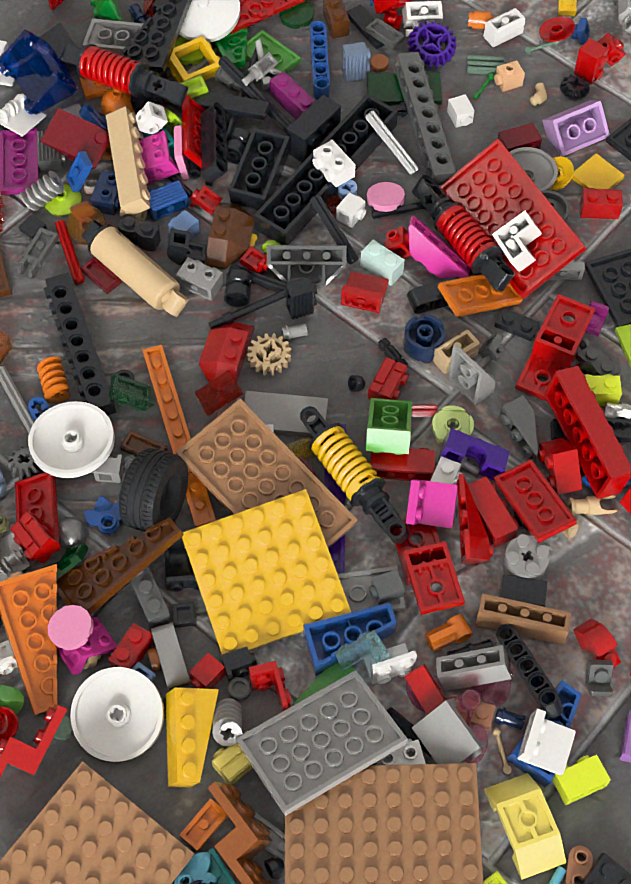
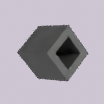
M397 569L371 579L369 592L372 599L377 600L378 605L404 596L405 588Z

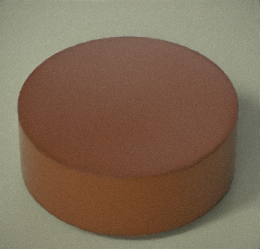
M376 54L371 58V68L374 71L384 72L388 69L389 59L387 56Z
M155 648L147 650L153 672L161 670L157 650Z

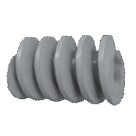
M49 171V176L45 174L43 175V180L38 179L37 184L33 183L31 188L27 187L25 189L26 193L20 192L22 201L31 210L38 211L40 207L46 205V202L49 203L52 198H56L58 194L64 191L62 181L55 172Z
M225 698L217 702L213 716L212 734L216 742L223 746L237 744L236 738L242 735V707L238 701L232 698Z

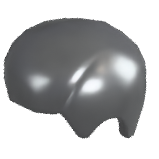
M66 517L58 522L59 543L62 548L67 550L70 547L85 543L89 531L82 520L76 517Z

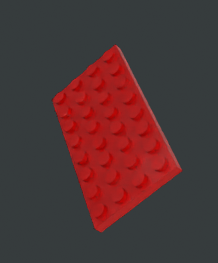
M499 139L495 140L440 186L447 197L452 198L454 202H461L466 207L467 212L471 214L480 227L485 230L498 246L499 244L493 237V233L523 211H526L542 232L540 236L526 245L535 261L519 272L511 264L505 253L502 259L515 272L514 277L509 283L522 299H525L586 250L583 243Z

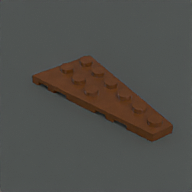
M169 517L147 528L145 533L137 537L131 536L127 538L126 543L120 546L115 544L85 559L84 564L70 569L56 580L57 592L67 606H81L91 615L184 534Z

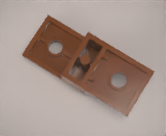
M214 782L208 789L236 826L214 847L242 884H273L270 880L266 881L261 874L263 870L256 861H251L272 842V839L269 837V829L265 824L257 821L254 817L256 815L254 809L248 803L244 804L240 798L242 794L235 785Z

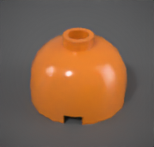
M113 88L108 89L101 99V112L108 114L126 106L130 112L135 113L130 102L132 96Z

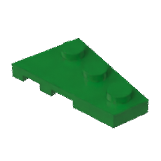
M247 27L233 34L229 33L224 38L214 41L221 57L226 56L238 69L246 66Z

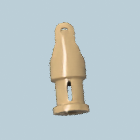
M614 495L597 499L596 496H587L585 499L568 498L567 508L573 516L575 514L602 515L618 512V510H604L600 506L601 499L615 498L616 496Z

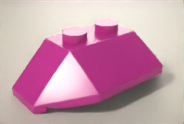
M415 216L411 217L409 224V250L412 257L416 261H420L429 273L435 274L438 278L469 277L471 268L423 222Z

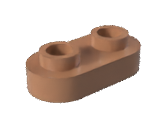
M575 846L571 849L567 857L564 884H575V878H579L581 881L585 878L593 863V856L588 848ZM582 854L585 857V861H579L577 855Z

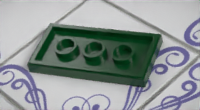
M425 72L429 78V87L433 90L434 103L442 105L440 72ZM396 73L367 74L369 95L387 105L405 102Z

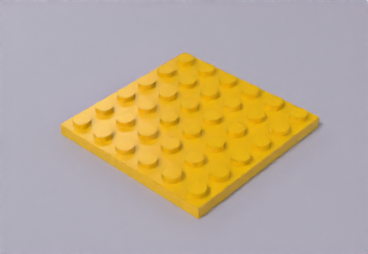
M306 489L183 532L182 539L222 654L248 647V650L251 651L301 633L304 630L303 625L351 613Z

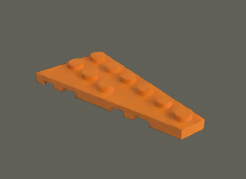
M57 564L0 582V615L34 716L46 712L49 707L54 708L55 704L57 705V646L48 635L49 621L57 611Z

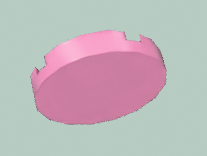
M381 182L372 185L366 194L368 205L370 207L373 206L377 211L388 212L396 210L397 206H402L405 201L404 189L400 185L391 182Z
M64 606L51 617L48 624V635L51 641L59 648L64 650L77 649L89 640L88 637L94 629L93 619L88 611L81 606Z

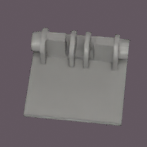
M13 532L0 540V549L2 550L0 555V582L7 580L10 574L22 572L31 566L22 547L13 540L15 537Z

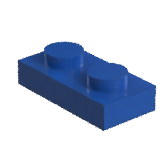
M86 151L78 152L66 176L73 192H80L93 167Z

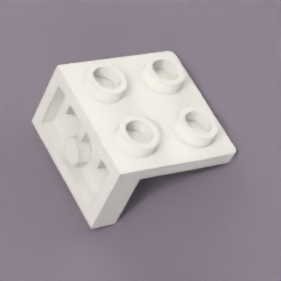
M403 643L364 656L362 660L371 683L384 684L389 682L392 677L398 675L404 677L411 673L415 668L417 654L416 651L408 652L406 644Z
M537 708L530 715L517 759L555 774L563 775L576 732L544 719L546 711Z

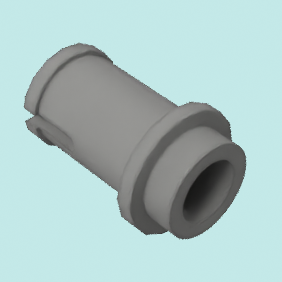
M305 323L290 327L285 325L284 328H281L283 340L287 339V341H290L291 338L308 335Z

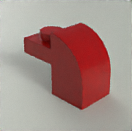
M589 619L573 629L581 649L590 652L593 660H612L613 668L621 663L615 647L618 645L612 634L602 623Z

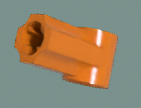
M462 614L451 617L444 625L425 633L427 644L433 652L453 643H463L473 636V632Z

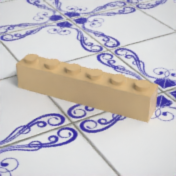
M125 106L107 114L106 120L120 207L128 215L133 216L150 208L149 199H151V196L147 190L148 179L144 172L145 163L141 155L143 149L139 143L140 133L136 125V115Z

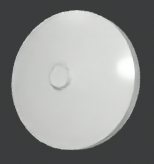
M192 0L179 35L190 41L201 36L208 42L224 38L238 23L240 1Z
M77 401L61 403L46 410L36 419L28 437L29 450L36 465L44 472L61 478L79 477L96 470L110 456L115 442L113 426L106 413L95 405Z
M124 667L103 669L86 679L76 692L71 706V726L77 741L89 754L105 761H128L145 753L157 740L164 722L162 697L154 683L138 671Z

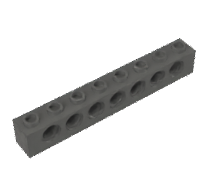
M419 52L398 53L394 68L426 175L433 178L437 185H442L457 173V168L453 164L452 151L448 148L447 135L443 132V123L439 119L438 107L433 100V90L430 89L428 84L429 78L424 71V61L420 58Z

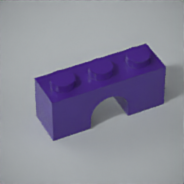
M450 428L443 440L439 459L442 456L461 463L464 457H471L479 465L478 475L487 476V478L494 480L495 476L505 472L510 451Z

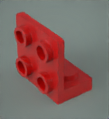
M351 271L347 285H343L341 291V305L380 314L389 280Z
M276 660L249 667L252 691H266L274 685L281 712L291 707L288 688L284 689L285 677L282 667H277Z

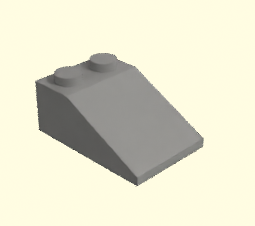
M92 19L83 42V48L87 44H94L99 48L123 55V49L131 45L134 41V35L142 27L143 23Z
M457 345L453 346L448 380L477 406L494 392L496 381L490 373H486L480 367L476 360H472Z

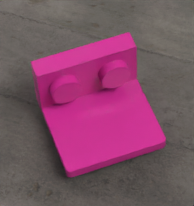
M164 130L139 140L143 149L141 155L145 163L144 172L148 179L147 185L179 173L177 164L170 157L167 134Z
M419 479L411 480L406 524H425L452 528L458 485Z
M92 617L94 629L88 637L89 640L83 646L73 650H64L57 647L58 654L72 675L81 674L87 658L114 652L117 649L116 646L118 645L98 617Z

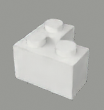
M523 211L492 235L511 264L519 272L535 261L526 245L540 236L542 232L529 214Z

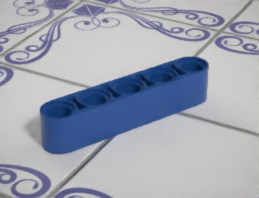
M314 21L310 25L313 96L318 100L323 95L328 98L330 96V74L326 24L322 21Z

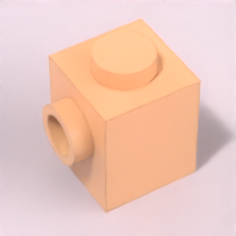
M516 60L497 66L494 80L496 85H499L502 92L523 86L525 73Z

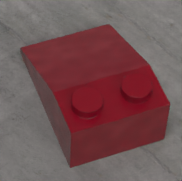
M59 108L54 113L40 140L43 144L72 161L75 160L78 152L86 151L93 165L91 170L96 168L110 141L109 133L104 129Z

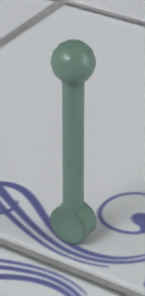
M560 41L548 42L532 48L528 46L525 48V54L529 55L532 51L547 46L559 45Z

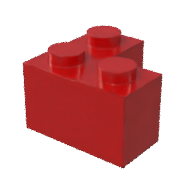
M564 438L539 443L538 459L549 470L547 481L555 492L559 495L581 490L582 483L577 448Z

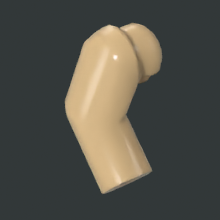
M543 83L535 85L536 93L530 97V102L533 106L540 105L547 99Z

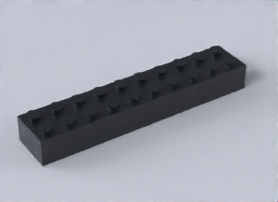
M366 94L318 147L333 140L355 163L356 171L383 141L365 116L370 111H375L392 132L397 126L398 111ZM313 152L254 214V229L281 245H289L317 214L310 202L313 196L319 194L326 204L338 191V187L328 182L322 171L315 168Z

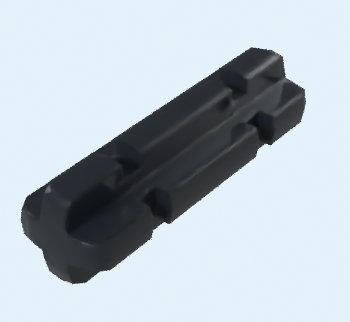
M383 338L378 342V347L385 351L386 357L408 367L406 360L401 359V354L393 345H390L391 342L387 338Z

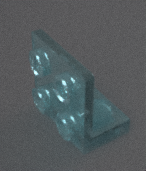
M375 630L362 633L357 638L358 640L351 644H344L335 653L343 671L370 654L375 663L391 659L388 650Z

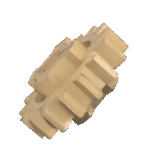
M265 333V338L257 336V342L252 340L251 346L248 347V361H250L251 367L256 368L257 373L260 370H263V375L270 372L273 376L276 370L282 373V367L288 368V362H291L289 342H283L282 336L277 339L275 333H273L272 337H269L267 333Z

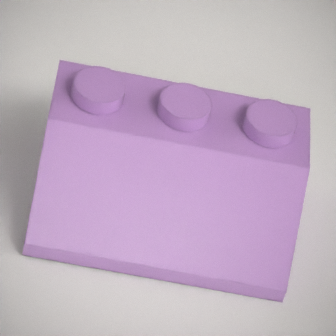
M589 100L542 120L546 136L560 156L568 155L606 139L610 135L601 101Z

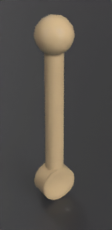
M494 728L492 734L496 737L504 766L502 772L504 775H510L512 768L507 763L500 737L501 730Z

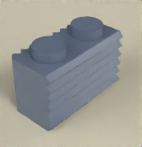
M365 42L343 45L342 72L345 82L365 80L367 72H370L369 61H367V59L371 58L370 49L366 48Z

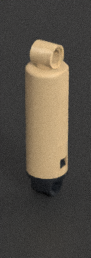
M92 219L81 235L89 243L88 251L153 308L157 310L164 309L171 315L178 317L189 301L186 296L179 292L180 284L115 227L109 224L103 226Z

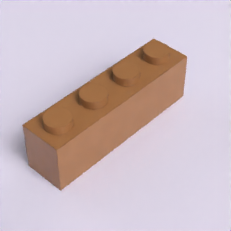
M482 593L475 626L497 630L501 625L510 624L520 636L564 645L569 631L571 612Z

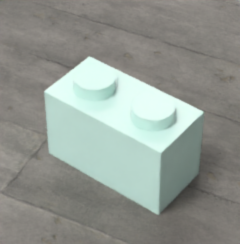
M372 240L361 251L360 266L377 277L388 279V284L392 286L403 274L405 260L380 243Z

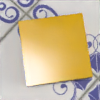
M596 153L574 171L572 180L582 188L612 189L624 179L625 175Z

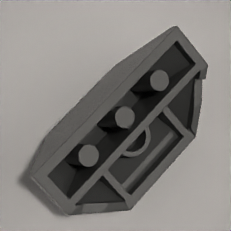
M267 245V266L283 282L287 283L318 275L321 282L316 284V286H326L346 267L347 246Z

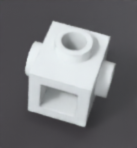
M149 101L136 115L139 131L151 135L156 134L168 122L164 107Z

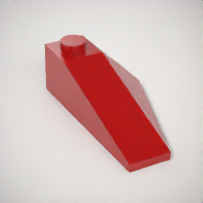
M459 474L457 476L461 564L487 563L490 557H493V545L489 544L488 535L464 474Z

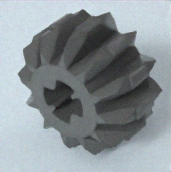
M20 445L19 451L12 449L13 456H8L9 464L7 467L14 478L19 477V480H23L33 475H38L39 471H42L34 462L29 446L24 449Z

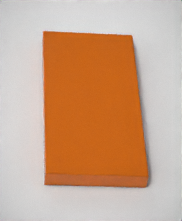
M483 274L440 282L438 285V289L456 317L517 305L523 300L510 283L504 291H499L490 285Z

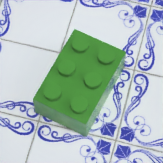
M370 399L366 451L373 453L388 452L396 455L409 454L412 401Z

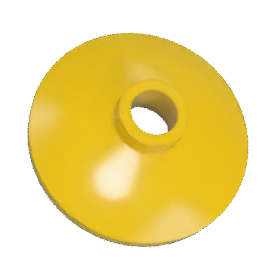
M561 156L553 158L557 165L558 175L555 184L549 189L550 191L564 188L574 175L572 162L568 158Z

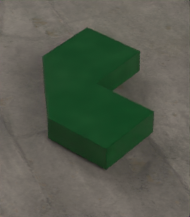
M85 543L70 547L65 551L60 561L45 567L57 564V580L82 561L88 551V547Z

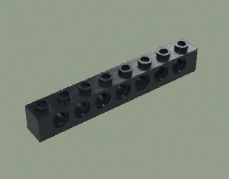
M69 273L45 279L47 287L43 289L46 298H51L52 303H49L52 315H57L58 319H54L57 330H62L63 335H60L63 347H68L69 351L65 353L68 362L74 365V368H71L74 380L79 379L80 384L77 385L80 397L84 396L86 400L84 402L97 406L107 416L116 413L113 397Z

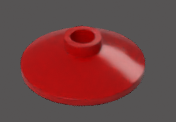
M568 17L551 18L541 25L539 35L547 42H558L568 38L574 32L575 23Z

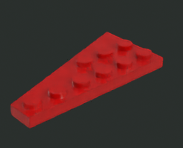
M239 0L240 17L237 25L230 33L233 34L307 0Z

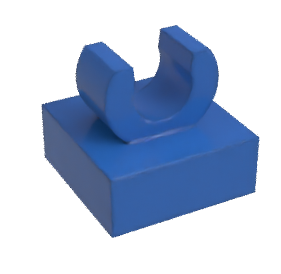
M580 18L579 24H575V30L571 36L572 39H579L580 44H585L589 38L590 28L587 18Z

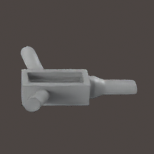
M261 38L255 42L258 61L248 69L250 73L242 79L246 86L254 79L256 81L260 80L267 73L275 76L282 73V71L274 68L278 62L271 53L268 52L264 55Z

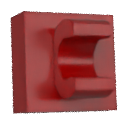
M390 10V13H385L383 21L397 31H400L403 16L397 15L396 10Z

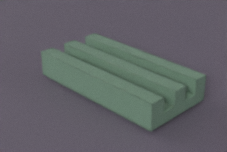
M468 55L467 73L487 75L493 73L496 75L497 66L504 64V57Z

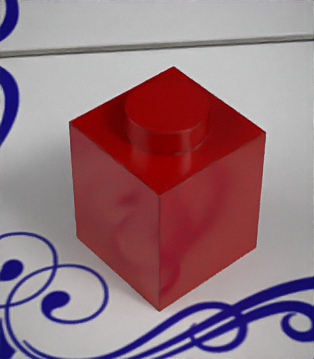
M207 653L189 672L190 683L194 688L213 689L226 675L225 666L211 654Z

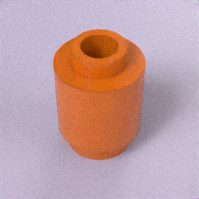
M474 10V12H469L468 26L472 27V29L485 30V22L493 19L494 15H491V11Z

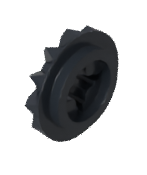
M572 74L569 77H564L560 85L561 92L571 99L584 98L590 90L589 82L586 81L585 77L580 78L579 74L576 77ZM574 84H577V88H575V90H573V89H574L573 85H574Z

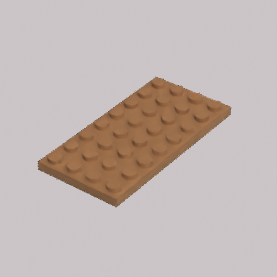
M241 399L176 451V455L182 457L192 473L232 515L306 489L328 548L358 522L350 511Z

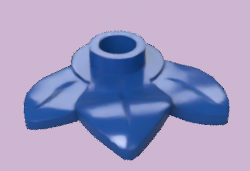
M103 496L98 498L94 510L84 512L86 522L91 526L98 527L99 531L103 534H113L119 528V521L122 520L119 513V501L113 505ZM107 523H112L109 527L105 526Z

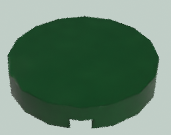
M304 1L280 12L279 18L283 25L299 29L300 26L306 27L313 21L314 8L310 2Z

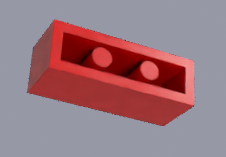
M409 448V454L402 455L388 452H371L370 464L372 469L377 472V476L383 479L431 481L435 467V450Z
M487 476L468 484L489 542L493 545V548L516 538L519 528L518 522L514 517L510 516L506 502L499 498L495 484L493 482L490 483Z

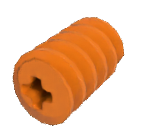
M56 356L40 361L37 365V371L45 400L49 403L57 404L66 401L71 394L68 392L69 386L67 385L68 382L65 378L63 365L61 364L62 360Z

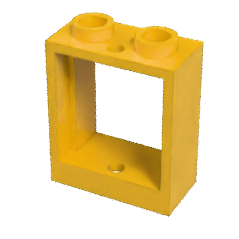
M203 36L175 47L167 64L171 69V75L178 83L202 75L204 81L214 77L217 70L221 67L218 64L219 56L215 55L211 44ZM200 49L209 66L188 74L178 58Z

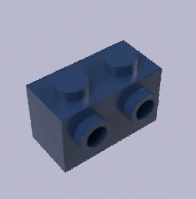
M102 170L90 198L91 206L95 212L115 216L117 209H120L115 172Z

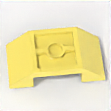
M528 773L484 789L493 812H498L513 848L514 854L512 859L521 880L566 864L560 832L541 788Z

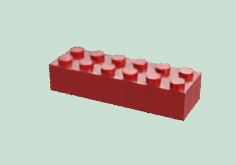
M579 366L556 371L544 395L568 442L577 448L579 464L597 499L619 494L631 478V462L626 458L622 445L615 437L612 426L609 425L605 418V413L600 408L595 393L590 389L586 376L581 372Z

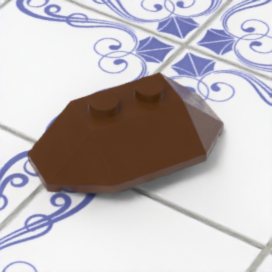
M220 203L216 206L208 238L207 266L226 270L230 264L240 259L249 249L254 227V217L240 205Z

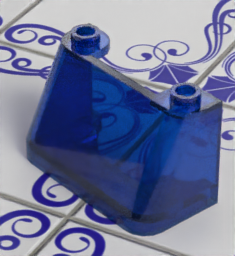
M25 29L0 56V72L6 77L10 76L15 79L26 96V99L23 101L24 109L31 115H38L74 95L79 90V87L64 64L59 61L60 58L51 45Z

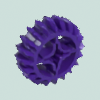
M427 20L425 25L420 22L418 27L415 26L413 28V32L410 33L407 42L409 45L408 52H419L420 58L424 61V66L427 64L429 69L432 65L437 69L439 65L444 66L446 62H450L457 47L453 30L448 31V25L443 27L442 22L436 24L435 20L432 23ZM422 37L424 40L420 46L418 40ZM445 43L446 49L442 52L441 45Z

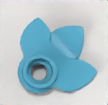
M200 852L193 855L176 877L174 884H182L186 879H189L188 884L196 880H203L201 883L207 884L210 882L215 883L217 877L208 872L211 864V854L209 852Z

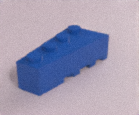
M391 603L303 625V636L315 676L338 662L346 660L394 634L397 621Z
M562 680L555 689L563 704V712L556 718L545 716L544 719L569 728L573 721L581 693ZM524 732L507 757V760L525 774L528 773L532 779L545 788L552 782L554 773L517 759L525 735Z

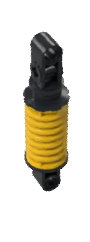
M305 407L300 413V419L313 436L308 446L309 450L318 456V460L327 469V472L332 475L337 485L341 487L342 492L346 494L353 507L361 506L365 515L371 514L392 542L396 544L404 543L409 537V532L396 510L389 503L390 496L382 490L385 484L384 479L377 476V472L372 469L370 463H367V459L362 456L361 451H358V447L353 444V441L345 433L340 423L328 425L315 407ZM310 416H316L312 422H307ZM395 528H403L400 535H392Z

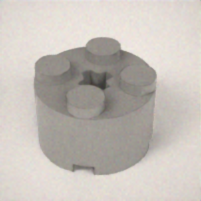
M519 535L506 548L502 562L505 575L542 580L549 563V548L543 542L538 543L532 536Z

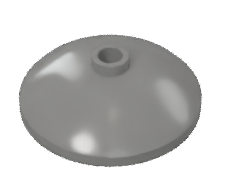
M532 147L517 148L509 152L540 191L549 190L555 184L558 175L557 165L546 152Z

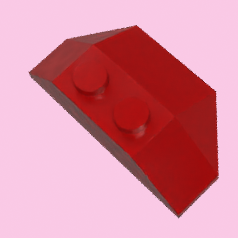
M234 322L209 331L199 361V367L213 391L228 395L234 394L255 326Z

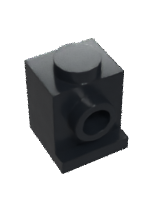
M248 647L221 655L228 682L235 676H247L249 674V667L257 665L254 653H249Z

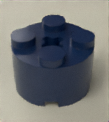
M424 314L422 317L415 316L405 326L404 352L412 359L425 364L432 362L434 350L444 344L445 341L444 325L437 317L429 314Z

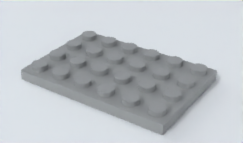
M356 670L236 738L238 746L285 816L407 744L406 736Z

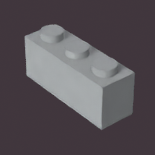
M503 645L436 658L437 677L444 691L512 679L510 659Z

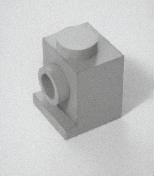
M118 455L117 458L109 456L99 468L92 471L91 473H94L95 480L98 482L121 483L124 469L122 455Z

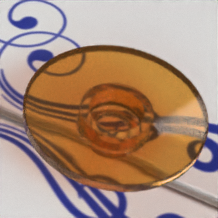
M89 205L75 208L67 220V229L70 236L78 243L88 245L89 243L81 237L85 231L82 223L86 222L89 225L93 219L104 226L106 221L103 214L97 208Z

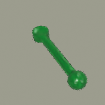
M493 73L488 74L487 80L478 92L474 94L473 99L478 100L490 80L494 79Z

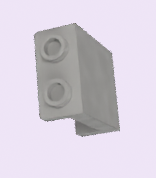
M455 698L443 702L412 727L437 764L464 763L468 758L474 760L483 753L481 748L486 745L484 740L481 742L478 740L457 711L456 707L459 704Z

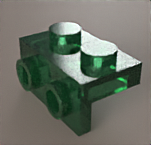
M118 374L111 376L110 400L116 401L120 405L134 407L137 411H146L155 405V400L150 399L151 386Z

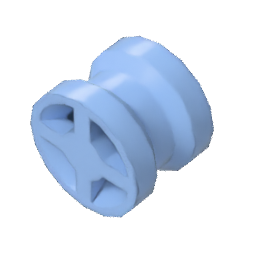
M350 179L338 186V199L341 202L349 192L357 196V184L355 181Z

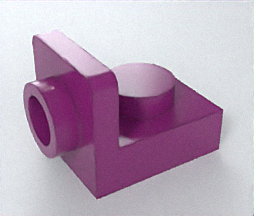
M590 301L589 306L596 310L586 332L598 337L607 318L609 307L602 303Z

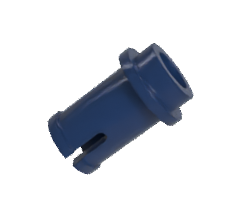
M503 707V709L498 708L495 722H498L500 726L505 724L522 730L525 723L523 720L525 721L526 716L507 711Z

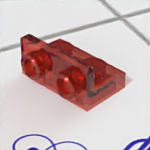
M227 371L196 390L195 395L200 401L203 410L209 416L243 395V392L230 371Z

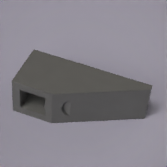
M523 395L502 405L499 417L501 423L510 430L512 439L521 446L524 457L529 458V460L532 459L535 463L538 455L535 411Z

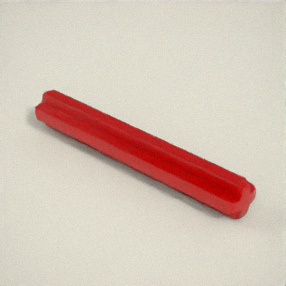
M61 219L55 222V226L75 285L83 284L84 277L66 223Z

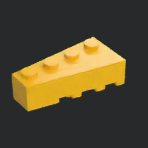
M175 687L166 693L168 787L190 788L200 783L219 689Z

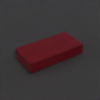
M95 256L80 267L82 273L106 294L122 283V280Z

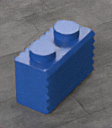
M179 180L167 182L158 189L148 190L151 196L148 211L154 221L189 207L188 195Z

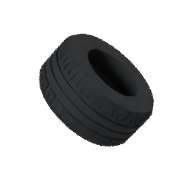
M148 448L141 451L133 459L126 471L119 496V513L126 526L145 532L147 528L169 517L175 522L183 506L188 486V468L182 457L156 448Z

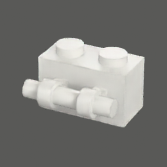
M441 1L405 3L402 10L404 28H412L406 29V37H409L410 33L413 32V28L415 26L418 27L420 22L425 25L427 20L430 23L435 20L436 24L442 21Z

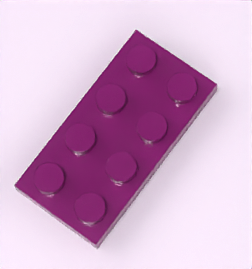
M32 128L23 137L12 130L0 131L1 195L20 194L22 191L26 193L25 189L27 187L31 188V184H37L39 179L37 128Z

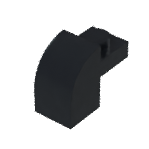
M171 228L167 246L168 258L178 265H183L188 257L193 260H199L204 264L207 245L190 242V232Z

